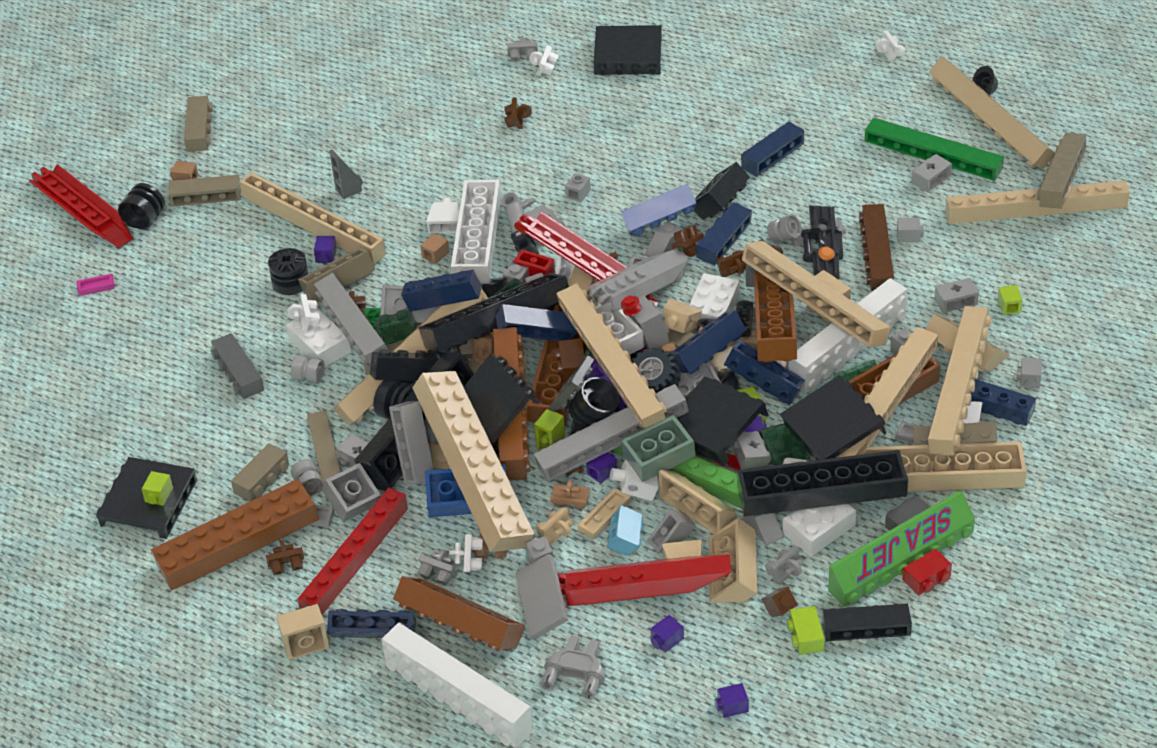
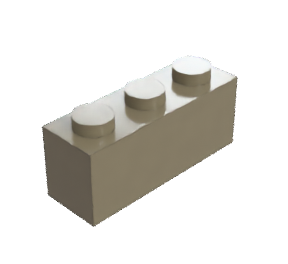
M268 443L231 480L234 494L248 501L261 497L264 490L276 481L280 473L288 469L289 460L287 452Z

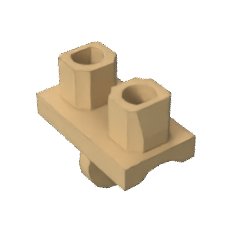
M563 507L559 511L554 510L549 514V520L546 523L540 522L536 526L538 535L541 537L545 536L549 545L561 535L567 537L571 533L570 527L574 523L569 517L568 508Z

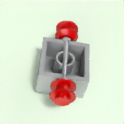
M643 295L639 298L627 296L621 301L623 313L629 316L643 330L644 348L638 351L644 352V349L649 351L651 348L658 349L670 342L668 337L669 329L663 322L665 319L664 314L660 309H656L652 300L649 301Z

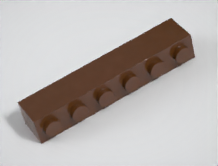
M884 204L862 205V212H859V223H862L860 224V235H864L862 236V247L866 248L863 249V259L867 260L865 261V272H869V274H866V283L870 285L871 291L877 289L890 278L894 280Z

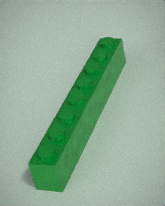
M873 117L865 129L864 142L923 160H927L937 154L952 163L953 169L995 181L1003 169L1004 156L881 119Z

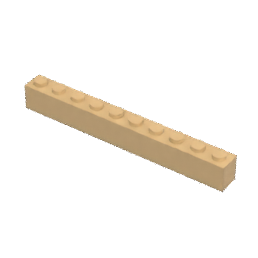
M942 56L929 71L934 76L932 80L939 85L943 84L942 89L949 94L952 92L954 94L952 97L959 103L963 102V107L969 112L973 111L975 118L979 121L984 120L985 123L983 125L991 131L994 129V134L1001 140L1004 138L1006 140L1005 144L1008 147L1017 149L1015 153L1023 159L1026 157L1028 159L1026 162L1031 167L1035 168L1037 166L1043 169L1053 158L1055 152L954 64Z
M252 172L239 181L242 198L316 236H335L336 246L348 252H352L360 247L367 250L373 265L386 255L383 238Z
M1126 181L1071 185L1062 209L1039 207L1040 200H1037L1038 189L946 197L945 214L948 224L1127 208L1130 191Z
M765 242L746 243L742 261L869 348L887 343L891 328L889 325Z
M576 283L556 293L559 306L613 386L617 389L640 426L646 429L664 420V413L667 412L664 404L658 402L655 391L648 388L649 385L646 378L640 376L637 365L631 363L628 352L626 350L623 351L619 339L613 337V331L609 325H605L602 314H597L593 301H588L586 291L584 289L581 290Z
M480 294L479 299L440 306L420 326L476 304L483 299V296ZM418 328L392 351L406 350L409 353H416L417 350H422L429 353V349H425ZM369 373L333 409L347 424L350 425L353 422L357 424L365 417L363 413L367 409L371 411L374 408L375 392L383 380H375Z
M964 307L928 437L930 454L954 455L956 447L960 446V433L964 431L963 420L967 419V406L971 405V392H974L975 389L974 379L978 378V366H981L982 363L981 352H985V340L988 339L989 335L988 327L992 325V316L988 313V307Z
M916 327L914 332L908 335L905 345L900 346L898 355L891 359L888 369L882 372L879 382H875L870 395H866L864 402L866 404L870 403L875 414H880L885 423L936 351L938 334ZM876 430L835 458L865 454L880 433V430Z

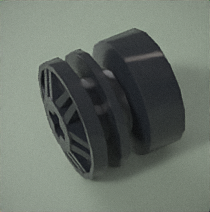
M137 183L119 204L118 213L128 226L146 230L164 209L165 200L155 187L146 183Z
M284 248L274 252L268 259L273 289L282 295H295L302 292L298 279L308 275L305 254L295 248Z
M598 377L587 379L569 403L571 418L577 425L585 429L609 417L619 405L617 389L605 379Z
M383 380L379 384L374 396L373 407L376 415L389 419L391 417L389 407L403 403L413 391L414 385L398 380Z

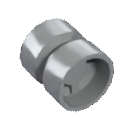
M794 215L774 220L767 226V234L775 244L800 236L802 231L800 220Z
M295 356L291 365V378L293 380H307L310 383L319 384L324 375V360L317 358L309 360L308 357Z
M303 459L292 466L291 475L293 480L299 479L309 496L317 494L323 489V481L312 460Z

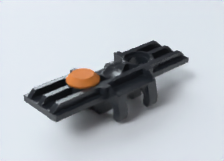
M809 205L810 229L801 231L804 243L803 261L813 263L814 276L825 270L836 279H840L838 260L843 259L842 232L837 230L835 222V209L830 206ZM824 224L828 229L823 230L818 225ZM811 239H814L815 243H818L819 248L813 249L811 253Z

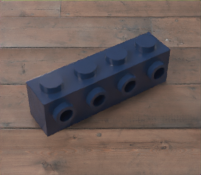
M788 121L754 146L741 154V167L752 175L759 176L804 144V130Z
M735 202L729 208L727 207L723 215L715 220L712 228L708 229L705 236L696 243V258L716 266L717 258L724 256L751 224L752 210Z
M472 269L406 282L401 296L409 311L412 312L479 299L482 285Z
M502 304L496 315L498 329L517 327L518 335L526 338L559 342L572 340L577 332L564 312Z
M735 310L725 311L672 351L670 355L674 358L680 373L693 374L699 370V366L702 363L711 361L715 353L724 351L728 347L727 344L731 341L734 342L742 337L741 334L746 331V328Z
M740 339L731 349L724 363V366L732 372L739 374L748 382L757 385L764 392L773 395L779 401L789 406L805 382L803 378L775 361H758L757 350Z
M974 379L975 389L974 392H971V402H982L981 413L994 415L996 418H1003L1018 425H1028L1035 411L1037 398Z
M336 609L335 611H328L327 632L331 637L383 638L398 623L415 632L416 618L413 613L407 610H400L398 612L377 610V612H369L365 609H358L356 611Z

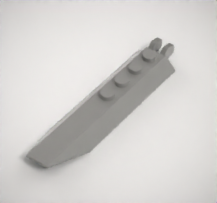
M675 248L644 259L588 286L586 289H592L589 294L592 298L598 295L601 296L598 301L601 305L611 302L612 309L615 312L622 308L621 301L625 297L636 296L639 298L643 295L647 296L673 283L690 259Z

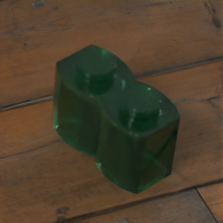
M399 310L394 315L384 314L375 320L376 331L385 345L405 340L418 328L412 310Z

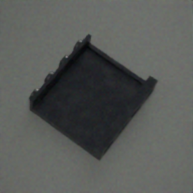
M662 25L596 26L593 62L594 75L661 74Z
M490 354L463 388L497 455L499 450L494 445L495 441L529 400L539 404V400L534 396L536 392L530 387L525 386L527 382L520 376H516L518 372L511 366H507L509 362L505 358Z
M840 375L780 413L785 427L814 460L835 458L878 429L884 435L887 434L884 428L886 423L880 414L876 415L871 404H866L860 392H855L852 384L848 380L845 381Z
M705 376L685 398L689 412L677 417V420L693 439L695 452L725 465L729 461L726 451L759 414L766 417L769 414L766 404L761 399L750 397L745 392H739L730 385L726 386L716 379H710Z
M128 457L125 464L121 466L118 477L114 479L111 490L105 495L102 506L97 510L96 517L100 527H103L106 521L156 530L158 531L159 538L167 539L197 482L195 469ZM151 471L170 475L173 489L164 506L150 504L144 500L142 487Z

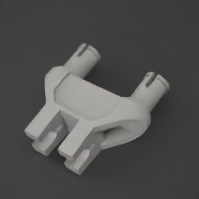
M571 635L566 648L554 653L546 660L544 664L545 674L540 685L542 688L547 689L548 684H550L548 690H552L559 675L584 680L586 684L582 690V696L588 699L589 693H591L589 699H594L598 686L605 680L603 669L597 660L600 649H598L599 641L591 640L586 652L579 651V637Z

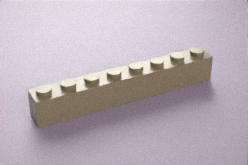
M1065 133L1063 139H1060L1059 146L1056 147V153L1053 154V160L1050 161V167H1047V173L1044 174L1040 189L1037 190V200H1040L1039 207L1062 209L1086 151V134Z

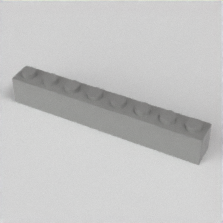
M332 272L314 284L317 289L315 294L364 364L369 363L371 366L372 352L388 350V348Z
M675 384L656 393L657 401L662 402L667 412L664 413L665 419L672 415L677 418L689 412L686 399ZM627 407L534 453L535 460L543 476L549 482L621 446V440L643 430V428Z

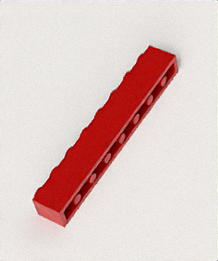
M388 488L297 598L299 609L318 604L321 615L324 614L408 510L406 494L392 488Z

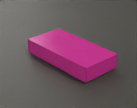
M113 274L76 281L79 296L115 289Z

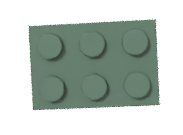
M674 415L621 440L623 456L642 482L658 475L661 469L669 470L695 457L694 441Z

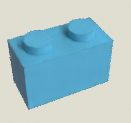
M621 505L611 516L607 548L624 555H631L634 550H638L641 544V539H639L640 533L643 529V523H641L642 514Z

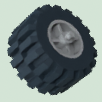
M651 348L649 351L644 349L642 354L640 352L636 354L637 358H632V364L635 363L637 365L640 376L646 378L649 385L648 388L653 389L655 393L674 384L677 388L679 387L678 382L681 380L680 371L674 358L668 351L665 352L661 348L659 350Z

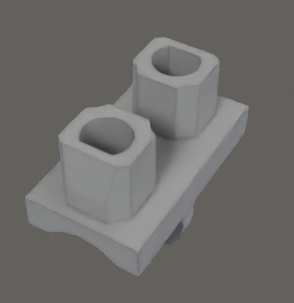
M520 36L519 41L507 43L508 56H510L511 61H520V55H526V60H530V54L538 52L537 42L524 40V36Z
M793 546L789 550L782 549L776 562L769 561L765 565L767 574L773 576L774 582L778 585L791 574L799 576L802 572L801 565L803 564V560L799 556V547Z
M442 549L439 554L434 552L432 558L420 555L418 559L421 563L418 574L421 577L430 579L433 571H437L436 582L447 586L451 578H456L458 572L454 571V566L449 565L453 559L448 557L447 550Z

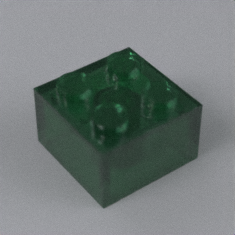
M784 423L759 429L760 437L765 441V448L770 453L771 460L768 463L769 466L781 465L785 458L810 461V454L792 435Z

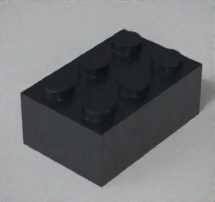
M737 162L731 164L716 174L695 197L697 204L694 211L703 220L708 217L710 219L713 218L719 211L722 212L729 206L727 203L733 201L738 196V191H742L747 186L746 182L750 176Z

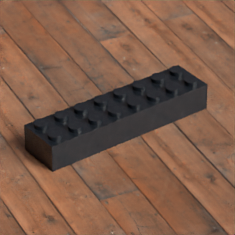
M546 274L418 327L425 349L445 353L450 351L451 347L455 345H465L468 343L467 340L472 338L479 339L485 336L484 333L493 332V329H498L496 315L502 304L549 310L553 304L559 305L556 293L569 287L566 275Z
M447 352L440 357L428 372L456 371L463 387L474 375L461 353ZM414 390L408 395V397L403 401V403L407 401H418ZM422 409L423 420H425L426 415ZM391 417L354 460L356 464H361L378 490L392 488L403 475Z
M900 450L740 469L737 470V487L743 514L746 517L907 497L908 477Z

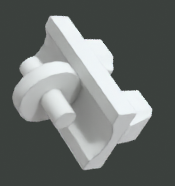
M883 30V37L877 40L875 49L880 53L883 52L889 61H894L896 57H902L905 52L903 45H898V38L891 36L888 31Z
M548 45L544 55L539 51L530 54V62L533 65H539L536 76H541V73L551 75L558 55L550 52L552 47Z
M301 294V303L299 305L292 304L288 308L287 313L291 319L300 321L302 331H307L309 325L318 326L320 316L319 313H316V301L307 300L306 294Z
M465 534L464 551H461L462 543H455V551H449V555L455 556V564H461V556H464L463 573L481 570L482 558H471V550H482L483 539L472 537V534Z

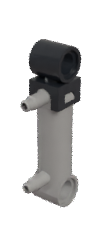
M509 192L502 197L501 204L505 208L512 231L510 235L515 245V250L518 254L521 250L539 254L538 249L535 247L537 245L536 241L525 233H520L514 227V223L520 220L519 217L525 214L524 209L535 203V199L532 197L521 202L514 192Z

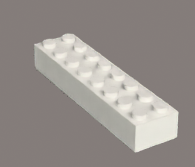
M464 180L451 272L457 273L473 269L481 284H490L501 202L500 180Z
M890 278L858 302L857 305L892 328L898 320L902 321L907 314L908 289ZM832 322L797 349V359L788 361V370L805 380L800 391L806 394L809 390H814L823 379L827 380L832 372L836 369H841L846 361L852 360L860 350H865L868 346Z
M398 623L382 638L385 665L389 670L393 672L396 670L408 682L413 681L421 691H428L438 702H445L455 713L465 715L470 723H477L482 726L487 734H494L504 745H511L517 748L533 732L531 708L529 705L404 625Z

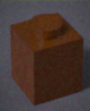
M789 587L778 588L761 599L771 617L782 616L790 611V609L798 606Z

